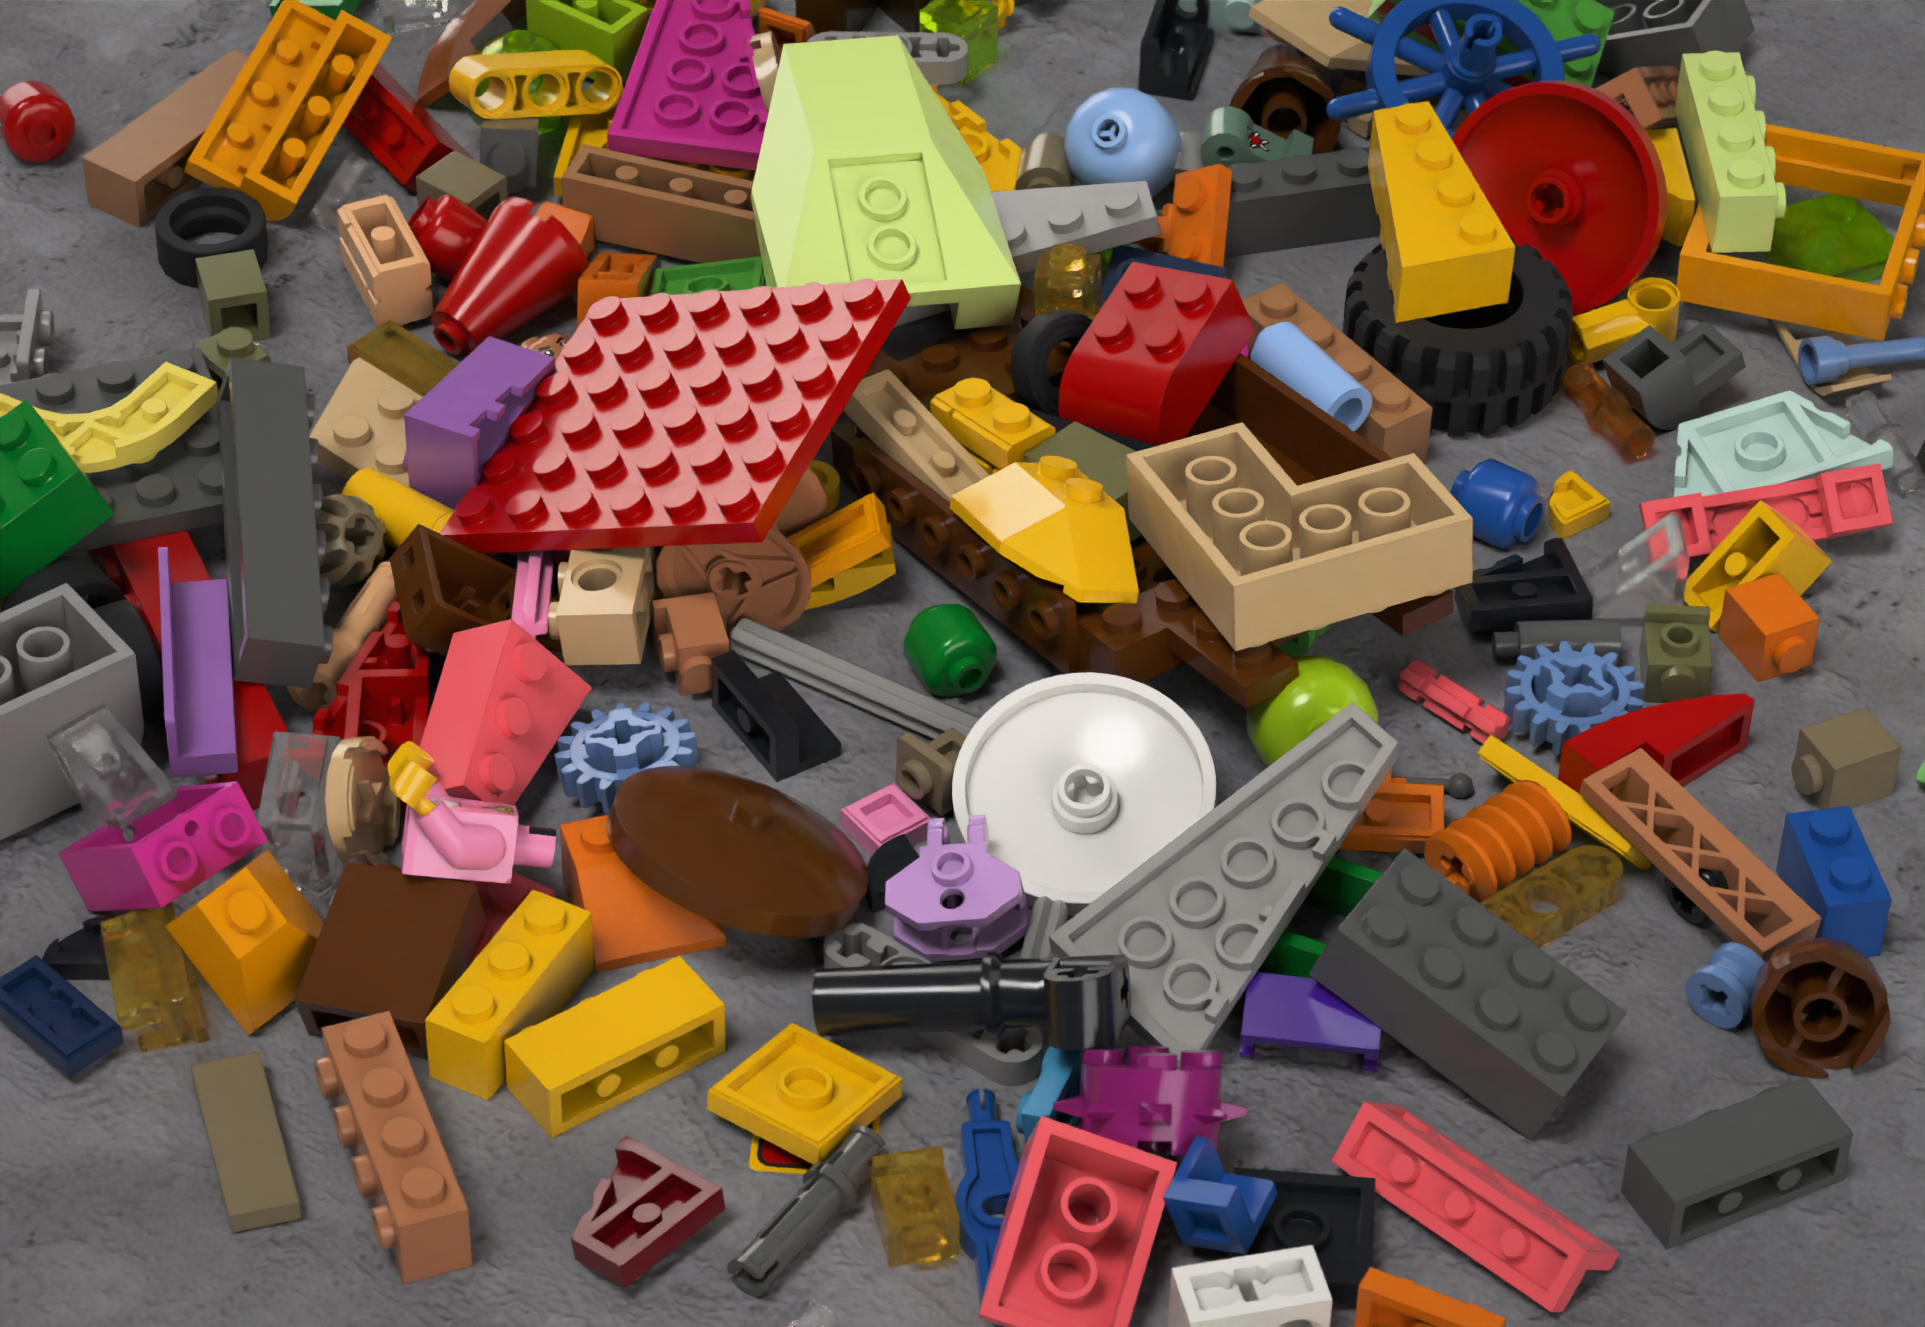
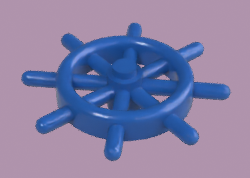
M1402 0L1387 14L1381 24L1347 8L1336 7L1329 13L1331 26L1371 45L1366 68L1367 90L1334 98L1327 104V115L1332 120L1342 121L1373 113L1374 110L1397 107L1438 96L1440 101L1434 111L1452 139L1456 131L1451 130L1460 111L1466 110L1469 115L1494 95L1513 88L1499 80L1532 72L1534 82L1545 80L1564 81L1563 63L1597 54L1601 48V42L1598 36L1594 34H1583L1555 42L1543 22L1517 0ZM1452 19L1467 21L1462 38H1460ZM1429 24L1441 53L1406 36L1415 29ZM1502 35L1519 49L1517 52L1496 57L1494 52ZM1397 57L1431 74L1398 82L1394 58Z

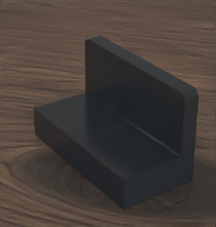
M734 650L711 659L712 707L776 782L841 755V742L781 673L773 672L757 678Z

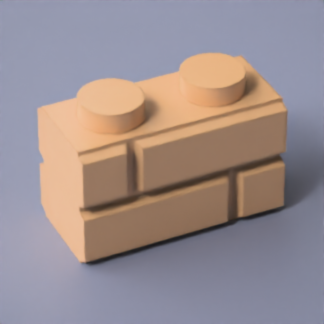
M383 195L342 205L341 208L337 209L338 230L341 235L339 238L341 260L366 307L369 308L376 326L384 329L392 326H403L413 321L428 318L433 313L432 291L429 288L431 286L430 263L394 198Z

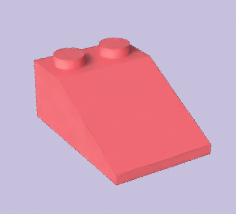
M1041 1116L1029 1136L1006 1206L977 1318L1003 1327H1128L1165 1205L1163 1196L1172 1181L1177 1162Z

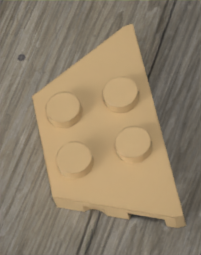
M362 358L355 359L309 436L310 438L318 439V461L347 480L360 469L370 467L409 487L408 473L403 470V460L406 452L404 414L423 397Z

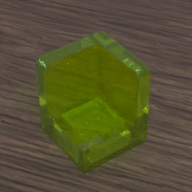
M934 0L920 10V33L954 34L966 41L968 46V71L966 77L957 82L961 86L989 68L997 60L998 6L985 0Z

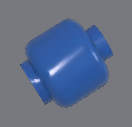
M1495 459L1479 462L1470 472L1463 470L1455 479L1450 491L1453 497L1473 518V537L1500 549L1510 548L1519 541H1529L1538 529L1545 512V498L1540 496L1537 480L1531 475Z

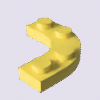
M165 362L130 395L111 407L86 414H59L34 406L33 408L61 441L84 473H94L152 460L157 455V452L178 439L217 403V382ZM0 393V417L10 412L22 401Z

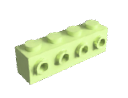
M1708 51L1705 53L1682 54L1675 111L1712 253L1771 251L1775 219L1783 218L1786 209L1784 184L1782 182H1775L1774 179L1776 171L1775 151L1773 146H1765L1764 143L1766 135L1765 115L1762 110H1755V79L1753 75L1745 74L1739 52Z

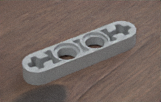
M849 923L843 929L828 934L824 941V968L931 963L875 928L861 923ZM1037 1027L1007 1028L1000 1037L993 1038L988 1036L986 1029L914 1032V1034L1001 1085L1019 1086L1027 1084L1034 1080L1041 1072L1043 1036Z

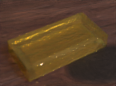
M392 320L347 346L349 364L360 357L422 397L458 365L457 362Z

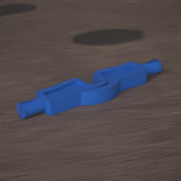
M985 1088L983 1092V1108H981L979 1089L971 1091L966 1097L970 1122H964L961 1126L960 1146L964 1177L956 1191L954 1229L957 1240L964 1252L975 1263L979 1305L982 1302L1003 1218L990 1215L1005 1213L1019 1167L1013 1149L1010 1123L1005 1120L997 1121L995 1094L993 1091Z

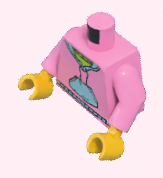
M412 741L403 743L391 757L387 768L388 774L391 777L389 781L390 790L407 804L400 855L402 874L511 883L513 865L552 869L556 829L518 825L519 814L516 806L450 797L439 782L435 784L438 779L428 772L434 763L433 758Z

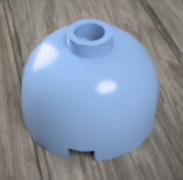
M1111 87L1092 94L1076 108L1066 127L1064 150L1070 170L1081 185L1147 181L1151 197L1153 198L1170 183L1175 173L1173 168L1177 162L1178 151L1181 154L1182 140L1176 120L1156 98L1134 88Z

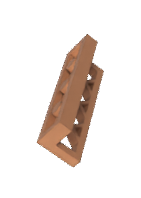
M1676 66L1635 67L1595 88L1616 100L1627 110L1631 108L1635 118L1644 129L1679 126L1675 104L1680 74Z
M1642 748L1582 780L1579 793L1735 943L1743 944L1752 949L1766 962L1776 950L1800 939L1816 937L1822 918ZM1699 868L1721 871L1727 880L1729 889L1709 886L1699 876Z

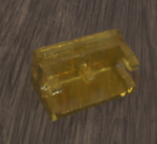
M173 901L163 908L140 909L100 922L116 1015L122 1030L139 1029L150 1023L165 1025L159 1031L147 1032L138 1037L139 1050L144 1052L167 1049L192 1040H196L197 1044L210 1040L196 967L165 927L179 916Z

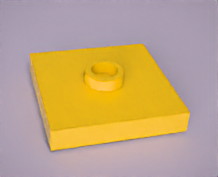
M791 1023L707 1090V1110L814 1165L816 1162L824 1163L840 1147V1144L849 1136V1133L857 1126H868L902 1097L903 1078Z

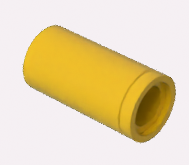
M370 467L357 471L346 483L341 493L346 497H360L372 505L376 519H382L385 524L387 533L383 535V543L395 550L399 548L418 524L440 533L455 511Z

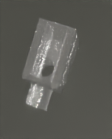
M274 731L257 818L268 841L259 847L261 853L266 849L270 851L305 898L308 886L326 887L333 883L339 862V857L332 846L327 826L325 791L327 771L332 753L341 740L337 736ZM300 791L310 797L311 803L299 802Z

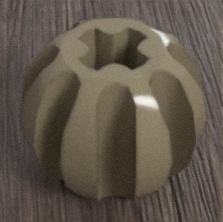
M335 493L322 497L320 515L316 521V530H322L326 535L325 555L322 566L319 568L320 577L328 578L329 585L334 584L335 586L348 587L369 578L371 571L382 562L386 552V548L383 545V535L387 533L385 524L382 519H376L372 505L360 497H346L343 494Z

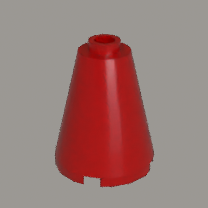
M510 197L503 200L493 210L431 316L434 326L433 335L437 342L449 353L454 355L461 353L468 356L489 336L501 340L578 293V280L589 267L587 257L575 237L557 218L551 215L544 222L530 212L536 205L535 203L523 198Z

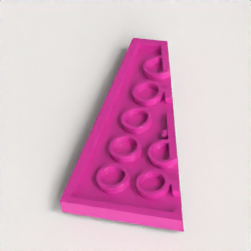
M656 0L607 134L608 150L640 157L756 171L768 118V110H766L752 59L754 49L751 47L749 40L752 39L751 36L755 35V31L752 27L749 0Z

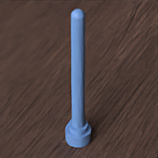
M1831 336L1804 338L1798 350L1799 370L1806 384L1818 385L1834 383L1839 376L1845 375L1847 370L1852 368L1925 360V336L1845 345L1841 340L1835 341Z

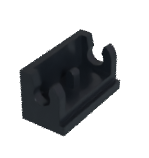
M1156 0L1140 45L1138 90L1148 95L1193 101L1214 39V30L1209 29L1210 0H1197V10L1194 12L1182 10L1178 4L1179 0Z

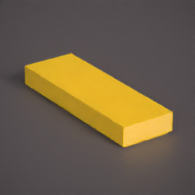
M1490 734L1478 751V754L1481 755L1479 758L1511 783L1524 780L1539 783L1560 804L1571 824L1639 870H1649L1653 863L1582 795Z

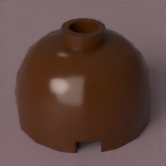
M1826 937L1800 939L1776 950L1760 967L1751 991L1750 1007L1753 1030L1759 1039V1044L1766 1057L1789 1073L1812 1079L1829 1077L1824 1069L1840 1070L1850 1065V1070L1852 1071L1864 1065L1882 1046L1890 1025L1886 986L1870 959L1849 943Z

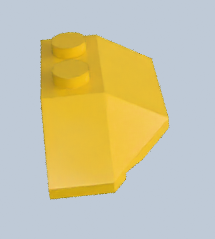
M1042 456L1039 463L1015 462L951 496L949 508L999 554L1038 578L1063 585V593L1077 602L1137 604L1139 588L1125 510L1103 491L1102 484L1090 480L1077 469L1076 462L1060 456Z

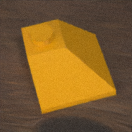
M266 849L165 927L245 1033L250 1035L295 1000L324 923L270 851Z

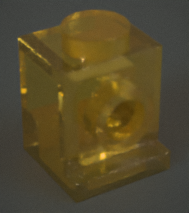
M1074 243L1060 244L1052 248L1050 252H1042L1034 275L1036 317L1047 311L1062 310L1079 312L1094 320L1106 302L1103 300L1101 255L1086 254L1083 246Z
M936 1146L871 1157V1206L889 1267L913 1263H930L938 1259L959 1256L960 1217L945 1171L942 1147Z

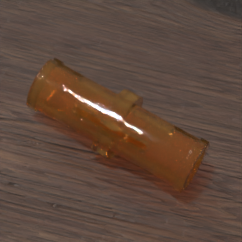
M1585 361L1571 366L1562 378V387L1585 411V421L1595 432L1605 433L1626 459H1639L1647 454L1654 445L1655 434L1631 410L1632 405L1629 403L1626 395L1619 388L1610 387L1591 363Z

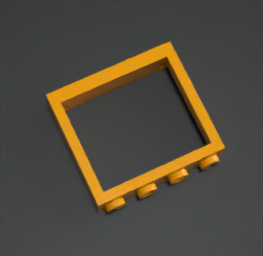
M1766 124L1764 143L1765 146H1773L1775 151V182L1904 207L1880 284L1874 285L1712 253L1700 204H1698L1679 257L1676 286L1680 291V301L1884 341L1891 318L1902 320L1909 286L1902 283L1913 285L1920 256V250L1914 248L1923 250L1925 248V154Z

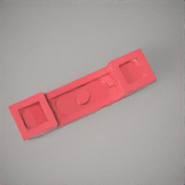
M1881 463L1824 472L1810 479L1702 496L1701 493L1646 501L1639 504L1650 565L1705 560L1759 500H1762L1796 523L1814 542L1852 535L1893 524Z

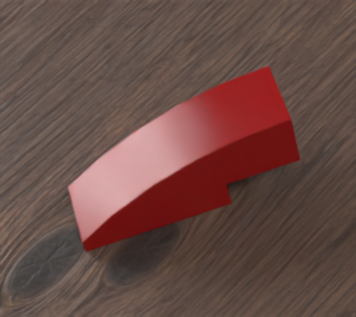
M1746 693L1696 697L1666 702L1632 711L1595 725L1563 742L1558 780L1579 793L1583 779L1642 748L1684 787L1747 747L1755 700Z

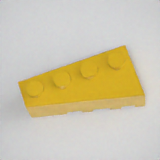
M1430 102L1407 103L1397 107L1374 110L1368 171L1376 214L1380 218L1382 249L1386 251L1388 262L1387 277L1389 289L1393 290L1395 322L1399 323L1508 303L1516 247Z

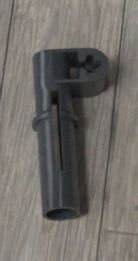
M996 951L986 952L987 955L983 957L982 961L821 968L816 970L813 980L812 1002L814 1021L820 1037L986 1029L988 1036L993 1038L1000 1037L1007 1028L1048 1026L1049 1044L1051 1047L1062 1050L1094 1049L1113 1044L1119 1040L1129 1022L1131 1013L1129 965L1125 954L1005 960Z

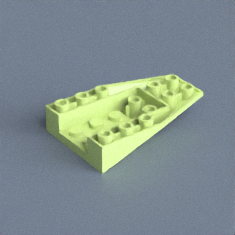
M896 35L784 44L751 191V202L766 286L778 288L803 286L812 282L835 284L856 282L861 279H873L875 281L902 279L911 297L906 307L949 303L954 330L1013 325L1021 282L985 173L900 37Z

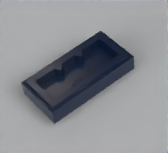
M37 955L0 977V1020L67 1078H70L124 1043L122 1027Z

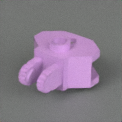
M986 815L970 816L967 826L968 843L950 844L949 829L944 818L928 819L927 846H920L919 858L886 881L885 906L887 912L894 915L895 941L930 962L983 958L987 955L986 952L997 951L1000 954L1026 935L1029 924V909L1020 872L989 854V831ZM952 932L958 934L972 933V936L963 942H956L950 938Z

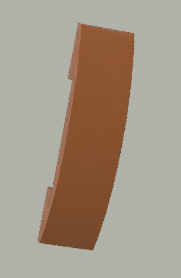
M476 0L444 28L427 56L419 81L417 101L424 109L450 91L448 82L450 72L458 61L467 56L481 55L470 40L500 11L511 24L526 14V0Z

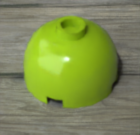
M1321 654L1292 657L1299 665V677L1288 684L1280 694L1246 709L1247 735L1261 762L1269 767L1352 702L1378 724V709L1364 680L1347 665L1338 663L1333 658Z

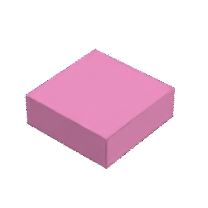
M894 783L841 809V827L871 856L884 843L902 834H905L912 846L927 839L928 819L931 818Z

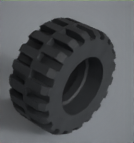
M1512 236L1509 237L1516 248L1508 303L1396 323L1393 311V290L1389 289L1387 277L1388 262L1386 251L1382 249L1381 243L1360 260L1354 268L1353 275L1348 279L1342 333L1433 407L1430 433L1432 429L1448 431L1447 436H1464L1466 431H1479L1480 435L1496 433L1505 424L1513 428L1530 418V413L1536 415L1552 401V397L1559 392L1563 384L1573 317V298L1569 286L1549 259L1542 261L1543 257L1537 249L1527 243L1523 246L1516 244Z

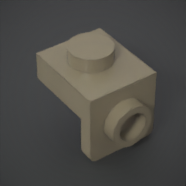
M952 727L926 744L911 732H906L897 738L896 783L902 787L907 795L914 799H919L943 816L953 809L952 779L957 757L966 737Z

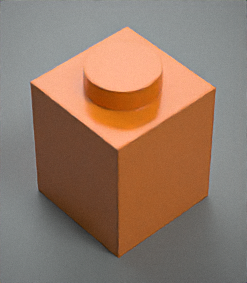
M1776 573L1725 590L1718 637L1757 682H1761L1786 673H1793L1812 665L1820 618L1780 573Z

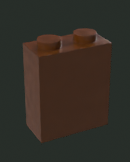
M347 862L294 1000L308 1034L323 1037V1027L390 1011L406 1053L428 1057L425 1019L473 962L488 920L476 884L468 883L462 879L402 874L401 868L389 863L379 862L370 866Z

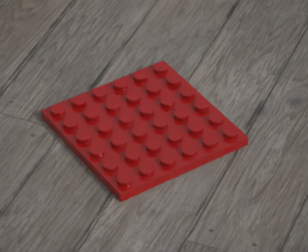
M861 279L856 282L835 284L812 282L803 286L770 288L768 286H758L749 290L720 292L711 289L691 294L668 295L666 293H658L648 297L618 298L611 296L596 300L588 309L587 315L571 339L563 346L561 354L555 361L556 370L537 385L535 389L536 397L524 415L518 417L510 425L509 438L499 453L491 457L483 465V477L476 487L470 488L464 498L456 505L455 511L439 534L479 553L763 542L909 303L911 297L903 280L875 281L873 279Z

